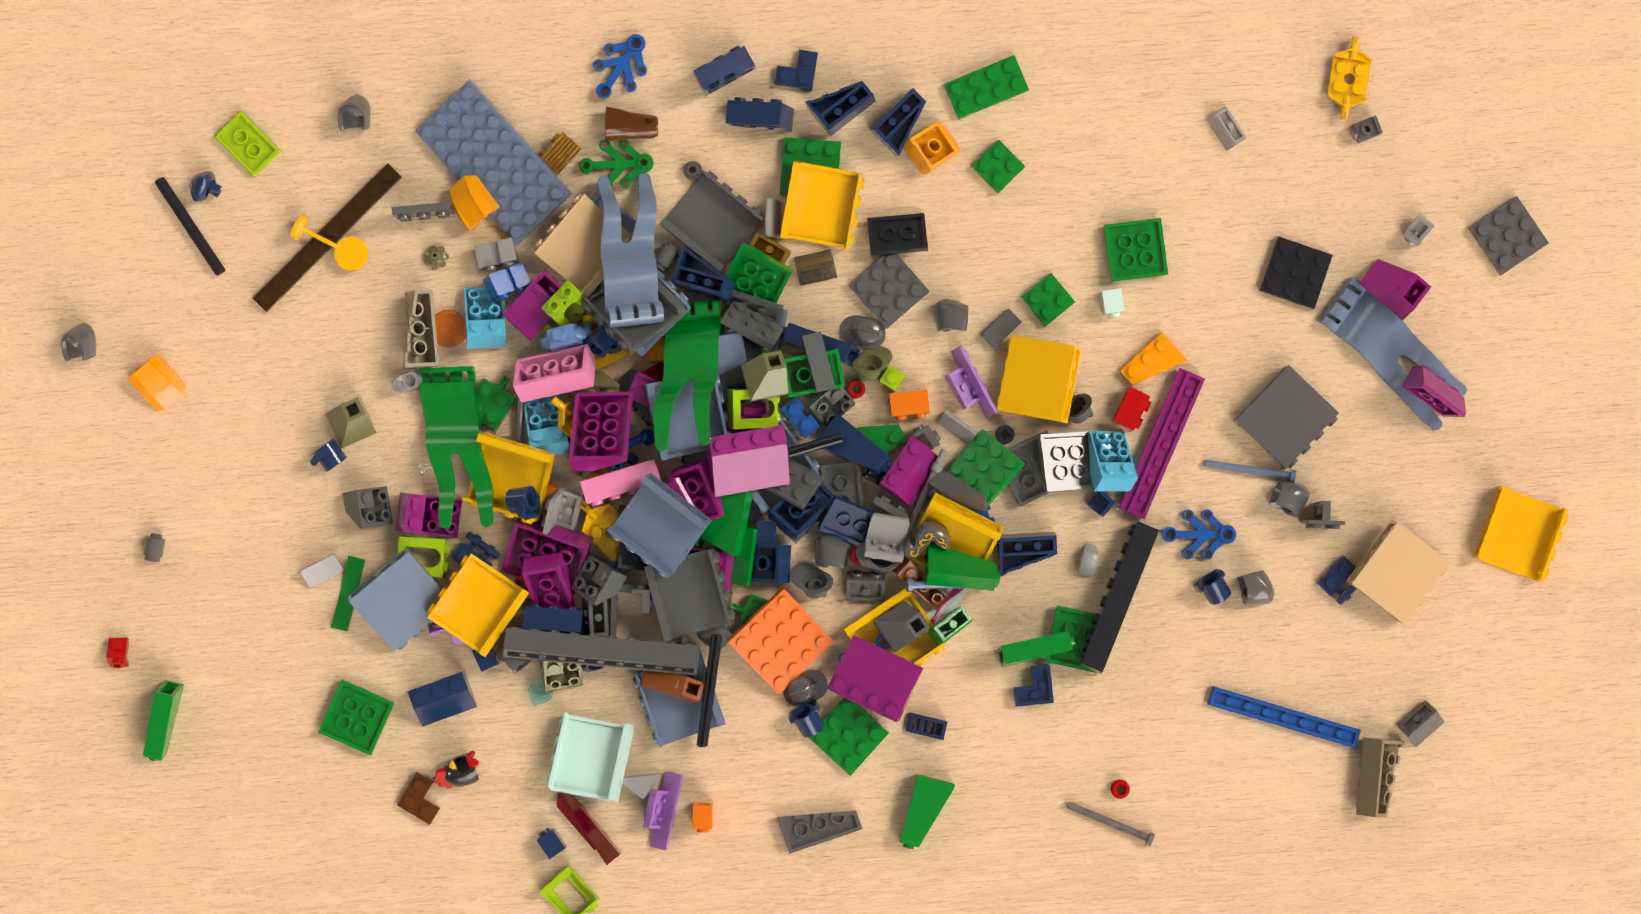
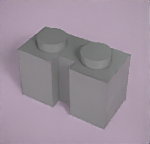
M512 237L474 246L479 268L485 270V272L494 271L497 266L501 265L504 268L515 265L514 262H518Z

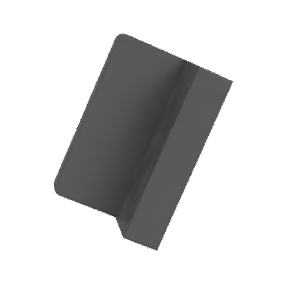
M1425 700L1397 726L1410 739L1412 744L1417 747L1444 723V720L1438 711Z

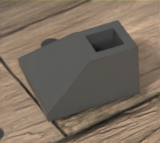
M843 387L810 393L808 407L825 427L829 425L837 414L843 416L856 404Z
M387 486L343 493L345 512L360 529L393 524Z
M589 555L571 589L592 604L598 605L618 594L627 576L607 563Z
M905 600L873 621L894 653L930 629L921 613Z

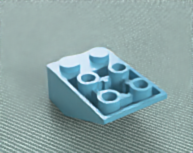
M486 287L464 288L467 349L506 347L505 317L502 315L504 313L503 300H491Z
M562 394L524 402L529 445L556 453L555 455L569 453V436L558 428V408L550 402L554 396L563 402Z
M1089 431L1090 477L1094 491H1130L1138 477L1124 431Z

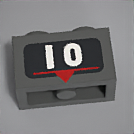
M582 597L584 635L609 636L607 600L594 605Z

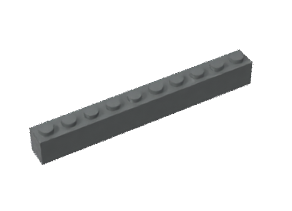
M519 627L506 628L503 657L697 675L700 646L691 643L680 645L675 642L659 643L655 640L638 641L635 638L619 639L615 636L599 637L595 634L586 636L575 632L565 634L554 630L544 632L539 629L523 630Z

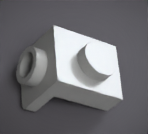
M1419 213L1404 231L1405 240L1411 245L1419 246L1435 225Z

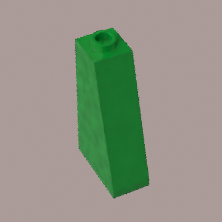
M753 491L722 496L724 516L713 519L701 538L732 556H740Z
M931 542L926 548L925 585L994 591L996 583H1000V572H997L996 563L950 548L945 550Z
M1066 631L1002 645L998 648L1001 666L1007 667L1070 652L1073 650V646H1075V640L1073 635Z
M165 680L154 693L143 756L148 757L149 760L162 761L167 754L184 684Z
M917 774L900 837V843H903V847L914 849V846L919 847L954 790V783Z

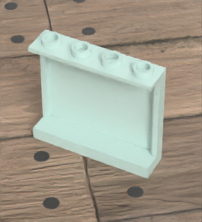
M564 712V717H561L559 721L560 734L555 738L554 746L557 747L556 752L552 754L550 760L552 770L546 778L548 788L551 791L618 803L634 727L630 724H615L573 716Z

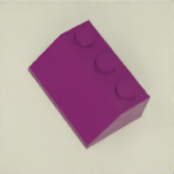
M1423 365L1421 367L1412 366L1402 387L1443 417H1465V398L1459 394L1458 389L1448 386L1443 378L1433 375L1430 368Z
M911 436L878 487L910 508L923 489L931 472V465L938 456L927 445Z

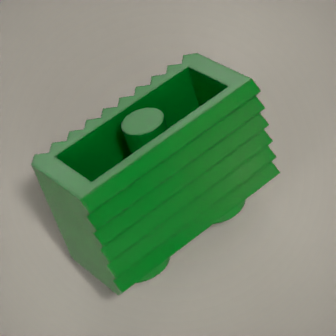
M960 606L930 627L927 633L935 644L939 646L973 620L964 607Z

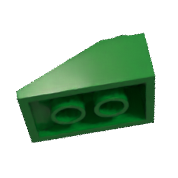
M839 350L826 351L836 388L832 389L845 387ZM802 355L784 359L788 382V395H785V397L789 398L816 393L807 356Z

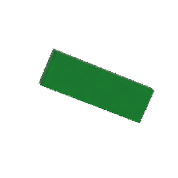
M746 527L742 552L740 556H734L730 584L750 586L757 529Z

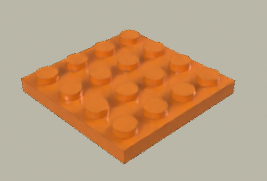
M783 587L727 640L778 695L834 642Z

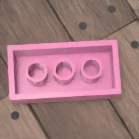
M588 344L518 359L515 364L513 388L522 403L593 387L596 359Z
M653 459L581 481L580 484L586 503L596 507L605 504L604 500L606 499L616 501L622 499V495L629 493L630 496L635 495L643 484L641 483L643 478L650 473L661 481L662 478L657 461Z

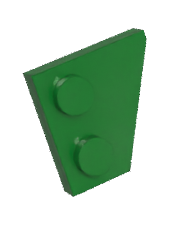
M899 424L856 428L886 454L908 442Z

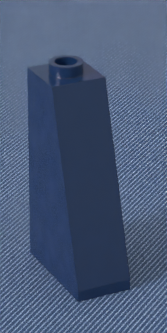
M788 323V326L783 330L782 341L805 350L801 336L816 332ZM822 334L826 351L838 349L841 364L852 367L853 361L859 357L861 350L852 344Z
M839 414L817 437V439L841 433L844 439L843 443L820 450L879 475L887 471L891 466L892 459Z

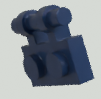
M469 531L465 537L471 543L467 546L461 542L450 557L460 564L466 555L470 556L473 554L492 567L493 564L488 561V558L492 556L497 560L500 553L495 550L496 547L488 545L481 540L482 537L478 534L474 535ZM476 546L485 551L483 556L474 551Z
M1342 555L1317 584L1329 596L1337 592L1340 596L1335 601L1341 606L1351 598V594L1357 589L1351 585L1346 590L1341 588L1356 567Z

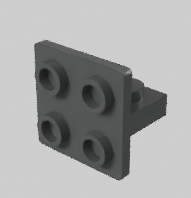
M880 489L868 509L880 514L908 518L916 502H913L909 508L883 489Z
M1317 501L1313 507V516L1316 517V520H1301V524H1306V528H1321V525H1325V529H1340V525H1345V521H1330L1331 501Z

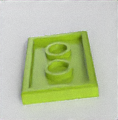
M242 110L214 135L254 178L282 152Z

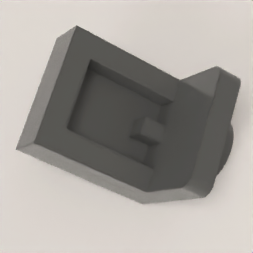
M921 424L913 429L914 434L911 436L917 437L923 433L933 449L940 445V436L936 430L932 431L929 425L924 427Z
M636 584V587L631 589V593L642 594L641 613H650L652 608H655L650 587L647 584Z

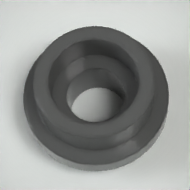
M689 161L685 164L683 173L687 179L697 180L702 175V167L696 161ZM691 167L696 168V172L694 174H691L689 172V169Z

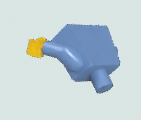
M585 313L582 314L581 317L584 321L582 326L567 324L550 329L547 324L539 332L542 348L545 350L551 349L554 352L586 344L585 341L590 336L592 324L595 323L593 316L590 313L587 315Z

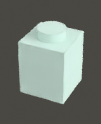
M1121 288L1102 291L1100 295L1104 315H1109V318L1121 316L1120 313L1125 311Z

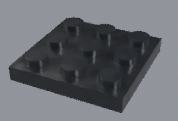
M1278 236L1259 291L1314 310L1333 255Z

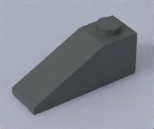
M944 470L928 482V493L931 499L936 492L968 509L983 512L987 510L986 495Z

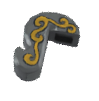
M933 521L920 524L916 529L915 538L911 536L906 537L904 555L908 559H917L931 541L948 550L950 546L948 530L941 524Z

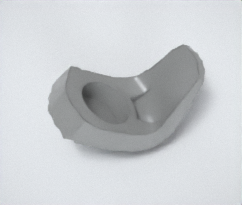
M416 370L396 377L392 381V388L396 393L412 390L419 387V384H422V377Z
M1085 544L1078 566V574L1084 577H1091L1094 575L1098 564V551L1095 545Z

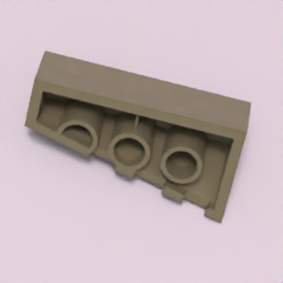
M433 289L406 292L408 335L403 368L419 369L440 366Z
M1363 737L1359 766L1358 799L1356 802L1357 815L1387 817L1392 792L1389 790L1390 786L1395 783L1396 775H1394L1395 765L1400 762L1398 752L1399 747L1403 748L1404 741Z

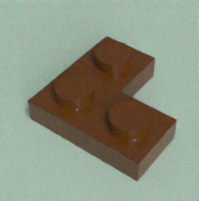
M416 772L397 806L430 825L440 810L439 806L424 798L434 781Z

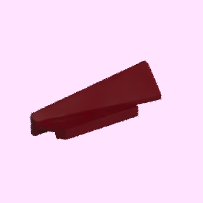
M558 792L557 808L588 844L598 851L604 863L608 865L622 852L610 840L606 832L574 795Z

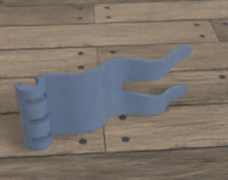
M642 172L638 176V212L632 238L628 243L623 242L621 239V213L608 177L601 176L597 181L603 206L600 259L604 281L605 313L609 315L608 326L609 328L663 322L664 310L661 301L658 300V275L654 254L657 205L650 175ZM653 308L655 310V316H652L651 309ZM635 310H637L638 318H634ZM617 312H620V320H617Z
M1352 277L1347 280L1318 320L1320 324L1327 326L1331 332L1357 350L1414 414L1433 430H1439L1442 427V421L1427 404L1402 387L1407 374L1398 363L1399 357L1405 355L1419 367L1423 365L1430 368L1433 375L1443 378L1448 386L1458 389L1460 395L1464 396L1467 392L1466 386L1458 381L1437 357L1420 342L1404 321ZM1351 285L1354 288H1356L1359 292L1356 294L1352 290L1348 289V287ZM1342 300L1348 305V307L1345 308L1344 306L1339 304L1338 301ZM1331 314L1338 320L1335 323L1332 319L1328 318L1327 316Z

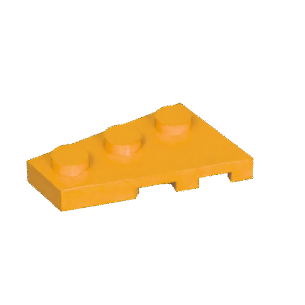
M1161 332L1119 372L1131 385H1134L1188 360Z

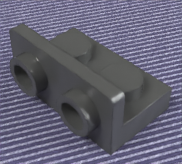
M860 570L847 571L846 600L884 602L885 573H877L875 571L862 572Z

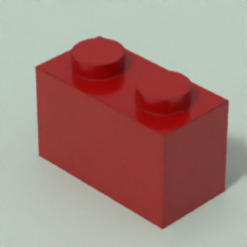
M1131 386L1128 387L1112 422L1130 431H1134L1135 428L1139 429L1143 421L1141 416L1144 411H1148L1152 403L1149 401L1151 396Z

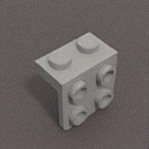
M564 487L555 492L552 499H548L545 506L547 515L543 518L541 524L543 534L547 535L555 525L574 531L584 494Z
M873 513L864 542V557L902 563L904 558V542L910 524L909 519Z

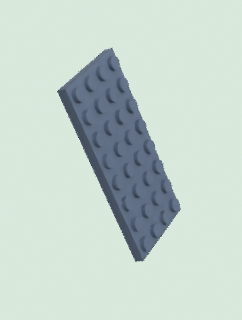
M471 79L458 89L415 131L458 180L463 176L476 175L500 207L491 213L490 216L509 237L513 238V242L516 245H519L573 194Z

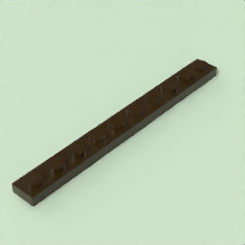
M387 164L317 234L337 243L402 176L390 164ZM313 237L252 299L268 312L332 247Z

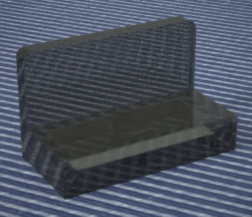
M831 249L794 257L800 286L838 278Z

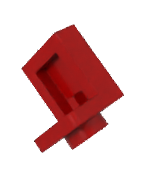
M128 637L108 639L106 659L110 667L117 669L129 667L127 659Z

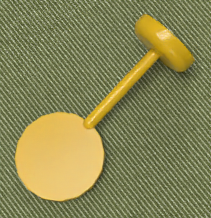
M302 214L298 217L291 230V239L298 240L303 233H306L335 248V260L345 270L354 271L365 265L369 253L365 242L353 236L345 237L336 244L306 229L308 218Z

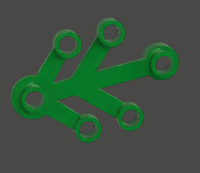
M604 139L600 141L599 148L603 152H607L614 161H592L589 158H584L580 161L579 168L584 174H590L594 169L616 168L608 176L611 187L613 182L626 168H634L627 177H623L620 180L621 187L628 189L641 172L646 173L653 168L654 161L649 154H639L630 146L627 139L619 140V148L622 151H626L634 159L626 160L611 147L609 141ZM623 141L628 143L626 148L620 146ZM604 142L608 143V148L606 149L601 147ZM643 159L648 161L646 166L640 164ZM585 162L590 163L588 169L583 168ZM623 180H629V185L623 186Z

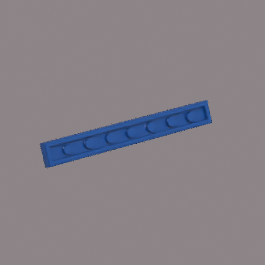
M1212 686L1207 704L1352 748H1356L1361 732L1360 729Z

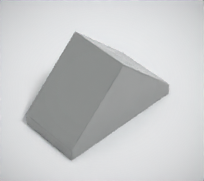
M661 773L624 777L623 784L640 798L644 799L661 778Z

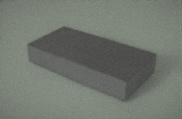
M1008 308L981 336L995 349L1022 321Z

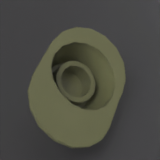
M879 346L874 349L865 350L852 363V367L856 370L861 383L879 379L883 369L892 360V353L888 348Z

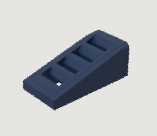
M910 712L905 731L944 740L948 721ZM914 718H918L916 729H912ZM922 720H926V721H925V725H924V730L921 731V730H920L921 722H922ZM930 721L933 722L931 733L927 732ZM937 723L941 724L939 734H935Z

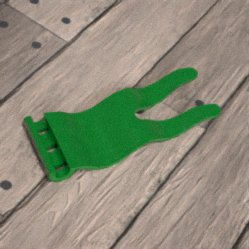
M719 298L687 302L691 309L666 332L664 375L654 406V437L657 451L663 452L668 448L673 407L679 393L688 381L695 382L693 388V410L698 442L701 446H706L711 441L709 406L711 393L718 376L719 339L722 324ZM708 307H713V312L709 313ZM695 309L696 315H691V310Z
M474 366L419 368V373L422 376V384H419L426 425V447L439 487V525L444 529H448L451 526L455 500V475L451 456L458 454L475 489L480 523L484 527H490L493 524L494 494L490 473L483 457L480 442L476 441L480 433V426L473 388L476 385ZM463 371L467 372V382H464ZM446 372L450 373V382H447ZM429 373L433 375V383H430Z

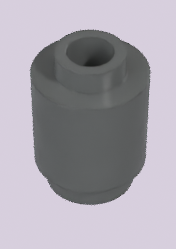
M670 243L661 245L655 254L656 265L659 270L665 272L666 269L670 268L679 255L676 252V247Z
M151 533L150 536H146L143 555H145L144 560L160 562V558L163 557L166 540L162 538L161 534Z

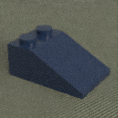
M821 483L803 510L782 498L769 510L768 519L776 521V526L793 542L797 543L826 512L835 495Z
M756 544L751 582L789 584L791 545Z

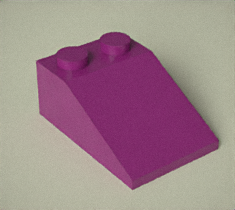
M707 457L679 466L668 474L670 482L679 477L693 505L711 520L724 516L721 496L714 497Z
M562 552L524 558L522 575L533 604L540 605L541 608L558 606L560 609H568L569 607H575L568 570Z

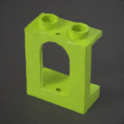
M569 280L541 307L560 326L577 324L582 319L581 315L587 314L581 306L583 304L581 295L583 294Z
M727 389L728 428L749 429L778 426V422H780V412L778 411L780 396L767 398L769 399V417L741 419L740 400L750 399L747 389Z
M399 536L398 554L407 547L436 549L441 556L439 564L435 567H424V569L432 577L445 578V574H448L449 571L446 555L450 553V543H447V539Z
M570 865L539 892L560 914H585L587 911L591 913L599 906L597 902L600 898ZM566 878L573 883L586 899V907L581 912L572 911L553 891Z

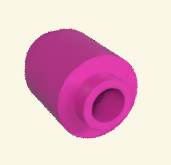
M762 400L750 403L741 408V415L746 418H762V415H766V403H762Z

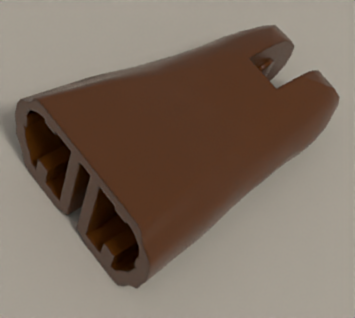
M606 106L605 141L655 138L658 136V117Z

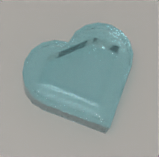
M538 682L532 683L528 688L533 706L551 700L553 696L552 691L545 692L544 687Z

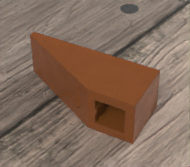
M905 556L903 562L892 570L905 583L907 578H912L913 581H925V574ZM913 589L935 610L949 597L941 589Z
M645 670L640 686L691 704H696L700 701L705 683L678 674Z

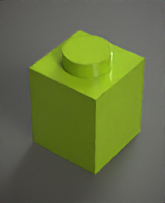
M889 365L879 383L896 392L906 375Z

